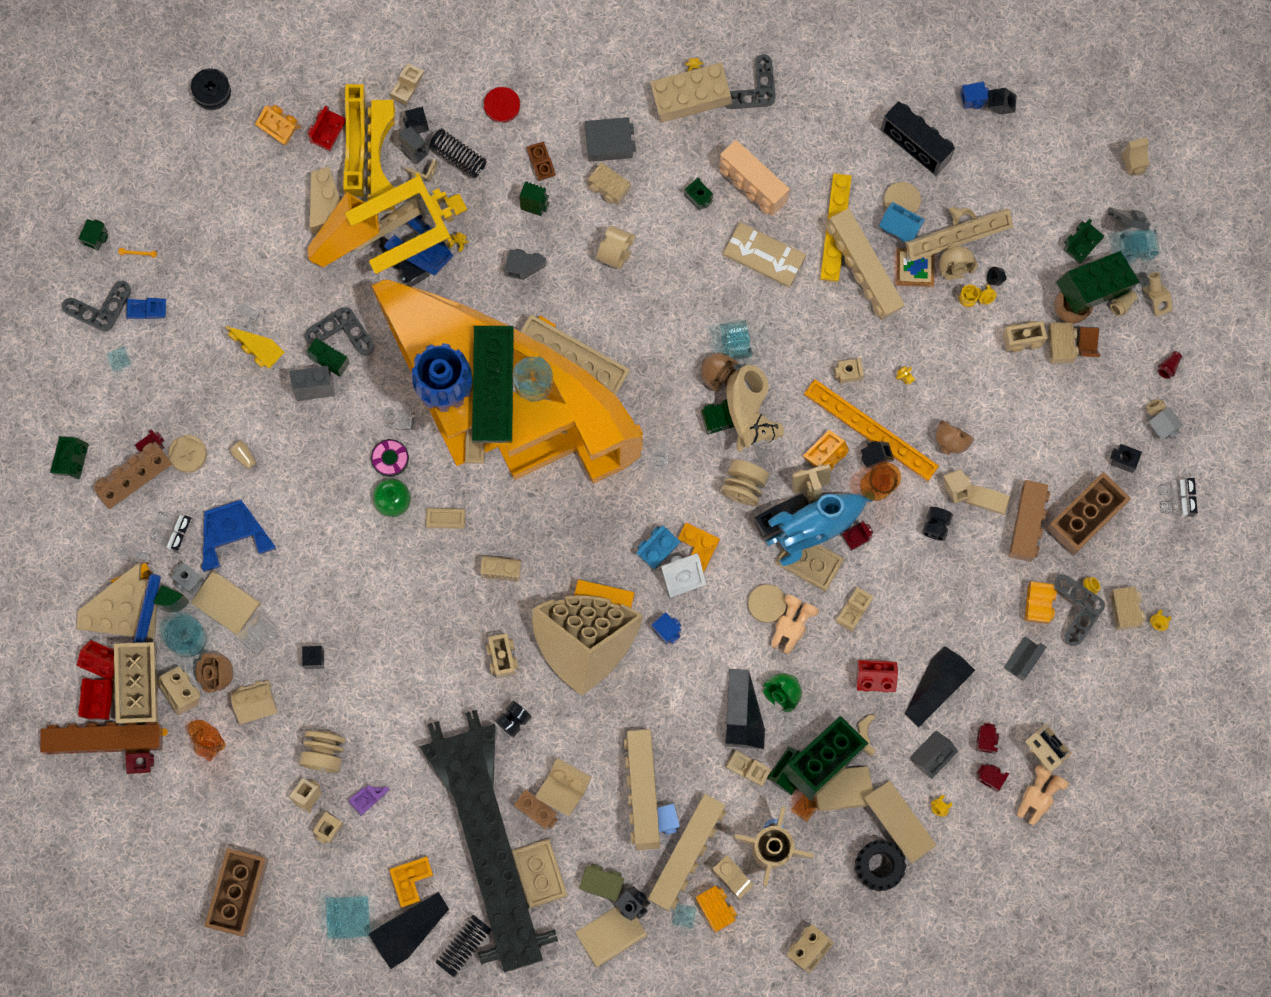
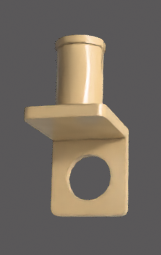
M433 159L426 175L409 167H406L405 170L412 175L411 179L416 177V173H419L422 181L430 182L439 162Z
M1151 272L1148 275L1150 285L1143 287V291L1153 301L1155 316H1160L1173 310L1171 293L1161 284V274L1159 272ZM1163 301H1167V306L1164 309L1159 310V304Z

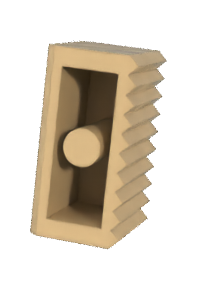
M602 162L588 178L589 189L594 193L599 192L604 195L603 198L610 204L615 203L618 205L631 189L629 181Z
M1050 323L1048 326L1050 364L1073 363L1076 357H1078V346H1075L1074 339H1077V329L1073 328V323Z
M482 556L480 574L482 578L486 577V579L493 578L494 580L501 579L502 581L505 579V581L512 580L518 583L520 581L522 563L521 560Z
M1135 586L1112 590L1110 596L1117 630L1141 627L1145 621V613L1143 610H1140V591H1137Z

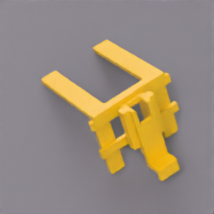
M416 173L415 178L345 212V215L350 225L354 226L417 194H420L436 227L369 260L374 273L378 274L442 241L445 242L447 247L449 245L453 246V240L443 221L446 220L449 223L454 220L453 217L467 211L461 195L458 193L448 198L445 191L441 193L440 189L437 188L432 191L433 195L430 196L419 173ZM446 203L447 208L441 210L439 204Z

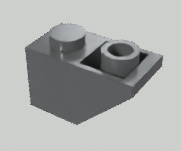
M510 249L504 269L505 276L524 280L545 268L547 260L539 253H533L532 255L521 249Z

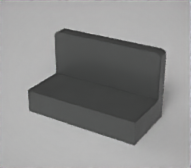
M1024 637L1004 666V669L1024 681L1047 647L1042 643L1037 645L1027 637Z
M935 731L915 751L910 759L920 766L924 773L932 779L955 756L958 750L950 739Z

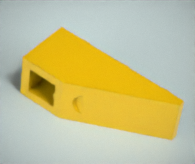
M230 326L225 327L229 331L227 335L235 342L238 340L242 344L240 348L248 355L251 353L255 357L253 361L261 368L264 366L270 369L285 353L270 338Z

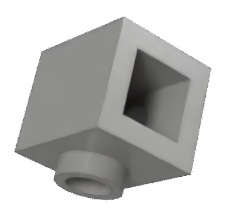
M1170 407L1161 411L1149 421L1154 433L1162 440L1167 437L1172 439L1180 433L1178 429L1183 426Z
M185 563L178 565L171 577L175 581L174 586L182 592L185 589L190 594H193L204 581L202 576Z

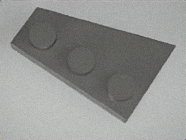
M1109 207L1108 215L1114 216L1113 218L1121 220V222L1130 227L1149 231L1150 222L1143 214L1144 212L1138 210L1128 212Z

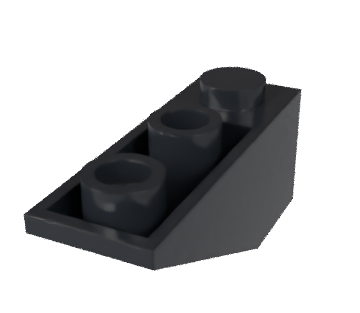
M380 237L381 244L379 248L385 253L389 251L384 247L388 239ZM408 260L392 266L394 270L398 268L400 271L399 277L404 284L408 283L412 287L430 276L427 271Z
M802 493L757 515L754 518V524L762 537L765 538L780 529V524L773 527L769 525L768 521L772 517L783 511L793 515L809 503Z

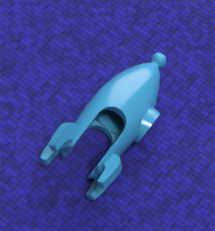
M867 491L865 496L849 493L826 494L793 515L785 511L780 512L768 522L772 527L780 524L779 527L783 532L765 541L768 546L779 541L785 551L789 553V555L779 560L782 566L795 563L802 557L803 549L826 542L848 529L860 516L866 502L875 500V493Z

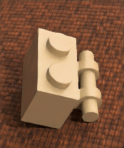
M260 680L255 682L254 685L240 686L237 690L231 691L233 710L239 724L278 713L269 680L264 682Z

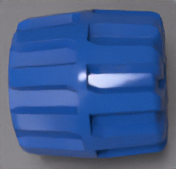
M442 343L441 346H433V344L426 346V350L422 354L418 353L416 355L414 368L411 369L412 384L416 394L421 398L425 406L430 409L438 407L441 412H448L449 408L453 406L455 408L461 407L464 404V398L469 397L472 390V371L464 354L459 349L453 350L450 344Z

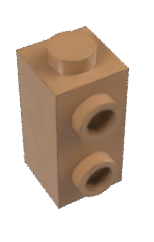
M527 790L523 792L514 804L516 809L544 830H547L548 827L552 829L558 821L556 818L558 813L542 801L536 799Z

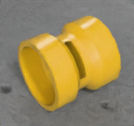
M972 284L964 286L959 295L960 304L964 307L974 306L980 295L979 289Z

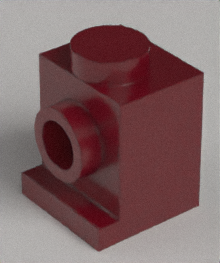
M984 723V726L978 728L976 751L992 754L998 752V748L994 747V745H998L999 734L996 733V725Z
M150 750L126 751V774L151 773V767H155L154 755H150ZM137 758H143L144 762L139 764L136 760Z
M981 764L976 774L979 775L977 781L998 792L1009 773H1000L1001 770L992 764L990 766Z

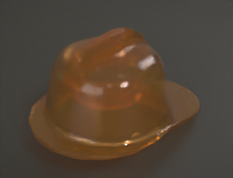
M880 463L861 479V492L869 500L881 501L900 485L901 472L892 463Z
M195 720L188 725L187 730L193 740V749L198 756L210 762L219 751L225 748L226 743L216 727L208 722Z

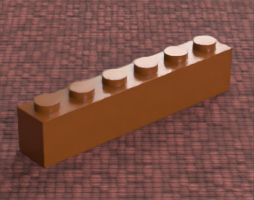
M137 722L126 723V726H118V723H106V726L99 727L95 723L86 724V727H79L78 724H68L67 728H59V725H47L46 729H41L40 752L44 755L163 750V727L157 724V722H145V725H138Z

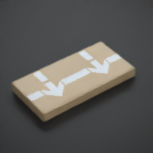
M739 222L723 252V256L790 288L806 258V254Z

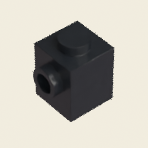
M423 106L405 111L406 118H403L405 128L411 126L418 134L429 131Z
M874 441L868 443L866 448L861 449L862 461L866 468H877L894 461L889 442Z

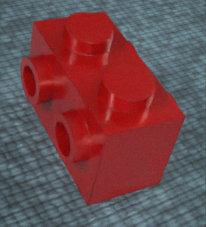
M858 660L856 674L857 691L896 692L898 680L897 662Z

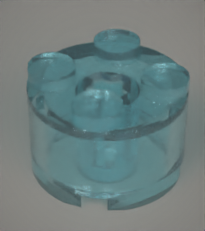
M1151 229L1149 231L1136 230L1131 231L1130 236L1125 237V233L1119 236L1121 252L1128 263L1136 262L1138 258H1143L1144 261L1153 260L1160 253L1156 229L1152 232Z
M746 320L720 325L724 353L736 360L752 357Z
M527 357L519 361L513 370L515 391L520 397L531 402L546 398L553 387V373L550 365L542 357ZM534 377L536 378V381H532V379L530 378Z
M180 615L166 625L164 639L167 646L176 655L188 658L198 655L204 649L207 642V633L203 625L194 617ZM188 633L189 637L184 640L182 636H186Z

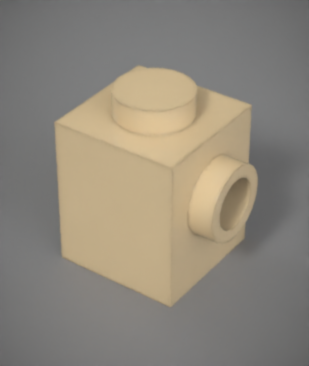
M961 469L944 476L945 489L954 504L972 497L971 480L968 475H964Z

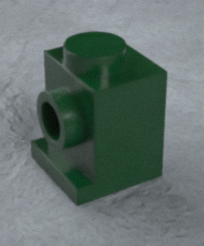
M696 178L684 190V196L699 211L703 207H709L713 202V193L701 182L700 178ZM701 191L703 195L700 196L697 193Z

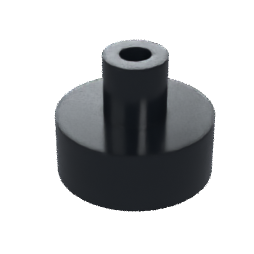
M991 267L987 273V282L990 285L1000 286L1007 279L1004 269L1000 267Z

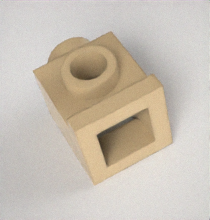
M861 358L839 361L837 367H834L835 378H839L840 383L861 381L864 377ZM851 367L852 371L848 372L845 368Z
M302 778L289 798L296 806L311 813V808L321 796L322 791L319 789L320 785L312 779L308 781Z
M325 812L313 830V833L316 834L315 839L324 845L326 842L331 844L344 823ZM328 826L331 827V832L329 834H326L324 831L325 828Z

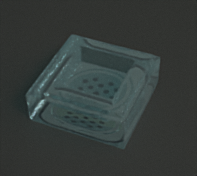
M125 347L106 354L114 372L132 365Z
M677 904L673 925L693 928L696 908Z

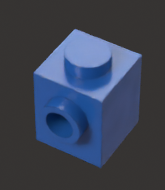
M984 81L962 86L960 94L964 109L972 107L973 109H980L986 105L989 98V89L985 87Z
M666 612L651 625V628L666 645L670 642L674 644L681 637L679 634L681 633L682 629L680 627L682 625L675 617L671 618Z

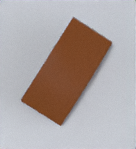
M544 141L527 146L526 149L538 181L556 176Z

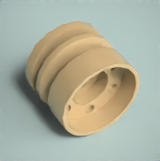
M732 460L728 470V474L732 478H725V485H722L720 492L735 502L749 506H758L760 500L758 497L762 495L761 490L758 488L765 487L769 473L750 462Z
M305 731V738L313 741H303V745L311 748V751L301 752L299 766L322 771L323 767L325 772L339 773L342 759L334 756V753L344 752V748L336 746V744L345 745L346 739L326 731Z

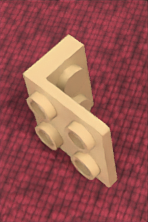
M557 758L548 778L537 792L535 798L570 816L586 792L592 777Z

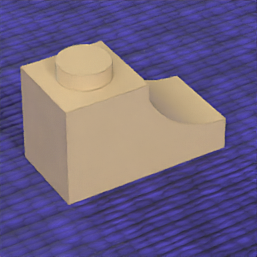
M1147 137L1131 141L1126 146L1122 158L1128 175H1142L1149 167V142Z
M727 855L712 869L717 877L739 899L754 886Z

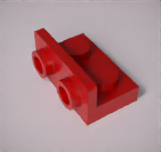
M325 105L323 110L318 112L317 121L314 126L310 127L308 136L310 143L331 151L346 123V118L330 111L329 107Z
M90 640L80 650L77 666L105 679L112 680L115 674L114 650Z
M83 678L78 717L89 720H109L114 681Z

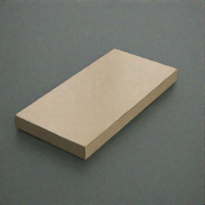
M888 781L864 798L911 864L937 846L891 781Z

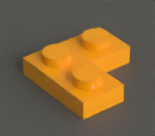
M686 522L678 539L682 543L694 548L691 555L698 554L704 573L720 538Z
M428 857L389 869L401 908L421 902L415 882L434 876Z

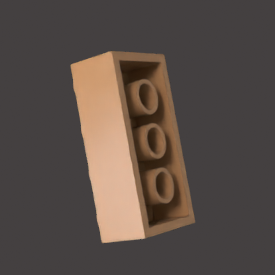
M1103 472L1046 529L1068 551L1075 555L1131 498Z
M229 848L226 849L204 927L247 938L269 860L267 858Z

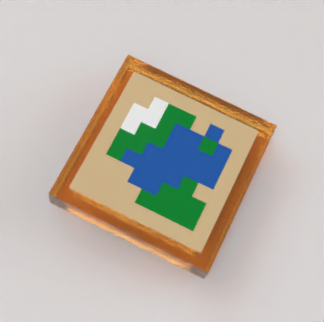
M897 248L896 286L934 287V254L911 261L908 258L907 249Z

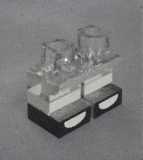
M1195 478L1184 480L1171 479L1169 483H1162L1158 486L1159 495H1169V501H1162L1160 503L1161 513L1171 514V517H1194L1198 513L1197 498L1195 496Z
M169 511V513L159 512L156 521L164 526L162 531L153 528L149 538L157 542L160 547L181 555L187 541L186 536L189 537L195 521L192 517L179 515L172 511Z

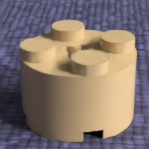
M611 225L605 233L606 238L604 241H601L597 260L617 269H622L625 261H628L631 255L629 248L634 244L636 236Z

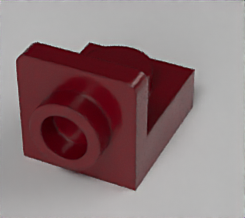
M152 429L148 431L150 433L148 436L135 444L139 452H142L147 444H153L154 442L162 450L165 448L162 444L165 441L159 432L154 433Z
M861 521L859 525L844 532L842 537L849 549L853 551L871 541L873 531L869 524Z

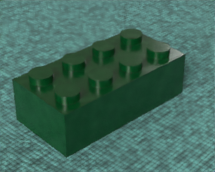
M1121 251L1067 271L1056 282L1075 314L1126 294L1140 283Z
M840 715L788 763L782 773L811 801L853 762L869 743Z

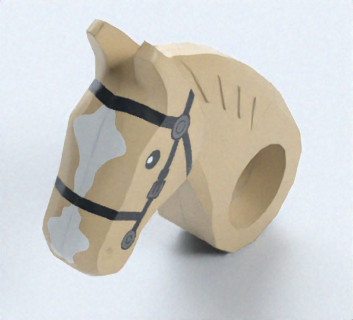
M749 364L741 367L729 376L726 389L729 412L738 433L736 449L739 452H742L744 447L749 448L750 445L755 446L778 441L784 434L782 424L771 422L763 414L759 413L760 406L769 390L768 379L757 366ZM744 379L750 384L752 391L748 389Z

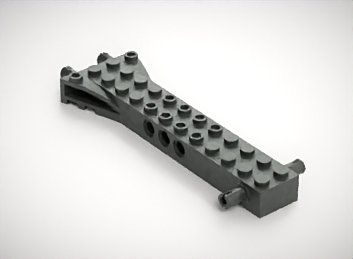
M473 710L474 719H472L470 711L465 713L470 728L468 732L443 738L440 722L436 721L434 722L436 730H434L432 723L427 725L432 741L429 744L419 746V748L455 799L496 942L495 948L478 952L479 958L487 956L486 958L479 959L480 963L483 965L499 960L506 973L542 962L541 946L558 942L557 936L549 938L556 935L555 929L541 934L535 933L493 789L496 725L481 726L478 711Z

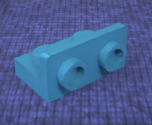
M663 525L661 527L657 526L651 532L652 537L648 541H642L637 547L639 550L636 553L654 570L681 543Z

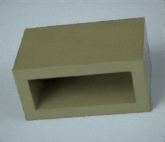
M591 864V867L586 866L579 890L616 902L624 882V878L621 877L622 873L610 870V873L602 871L603 867Z

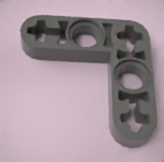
M762 54L756 59L757 89L730 91L734 101L732 104L724 106L725 108L743 109L773 105L776 95L772 59L770 56ZM761 60H765V63H767L766 71L762 72V64H759ZM768 77L771 82L764 85L760 82V79ZM756 94H759V102H757ZM765 94H768V96L771 97L769 101H766V99L763 98ZM739 95H741L740 104H738L739 100H736ZM751 95L754 101L746 103L743 98Z
M126 281L116 282L101 310L75 298L65 299L62 303V309L70 317L100 331H109L114 326L127 299L131 295V287ZM125 286L127 291L120 294L118 288ZM112 302H117L119 305L115 311L109 310V304ZM74 303L73 305L79 309V313L74 309L69 311L67 305ZM90 310L93 312V316L90 319L83 318L85 311ZM97 314H99L98 318L101 320H105L107 318L109 324H104L102 326L101 322L96 320Z
M348 307L340 308L308 328L305 332V339L311 345L314 341L313 338L309 339L312 332L317 334L316 337L323 342L344 329L361 355L368 356L374 351L373 341L354 312ZM344 312H345L346 314H349V313H350L349 319H348V320H346L345 318L341 319V318L343 317V316H342V313H344ZM335 317H337L338 320L341 319L339 321L341 325L338 326L337 321L334 319ZM328 322L335 324L334 329L331 331L324 329L325 324ZM319 327H321L325 335L322 336L321 332L318 329ZM352 328H360L361 333L358 336L351 335L350 331ZM362 337L365 344L370 343L369 350L367 351L366 349L361 350L363 346L360 342V339Z
M1059 575L1054 581L1055 588L1083 607L1065 634L1067 644L1078 646L1083 642L1104 611L1105 602L1071 577ZM1066 578V583L1070 586H1073V583L1076 584L1071 590L1070 595L1067 593L1069 591L1067 587L1060 588V579L1065 580ZM1077 589H1083L1085 592V597L1082 600H1077L1074 596ZM1089 594L1092 595L1090 600L1094 602L1100 601V609L1093 610V605L1089 602L1086 605L1083 604L1088 599ZM1082 616L1090 618V624L1087 627L1080 625V618ZM1075 625H1077L1078 628L1085 630L1084 634L1082 632L1078 633V641H1070V633L1075 634L1078 630L1074 628Z

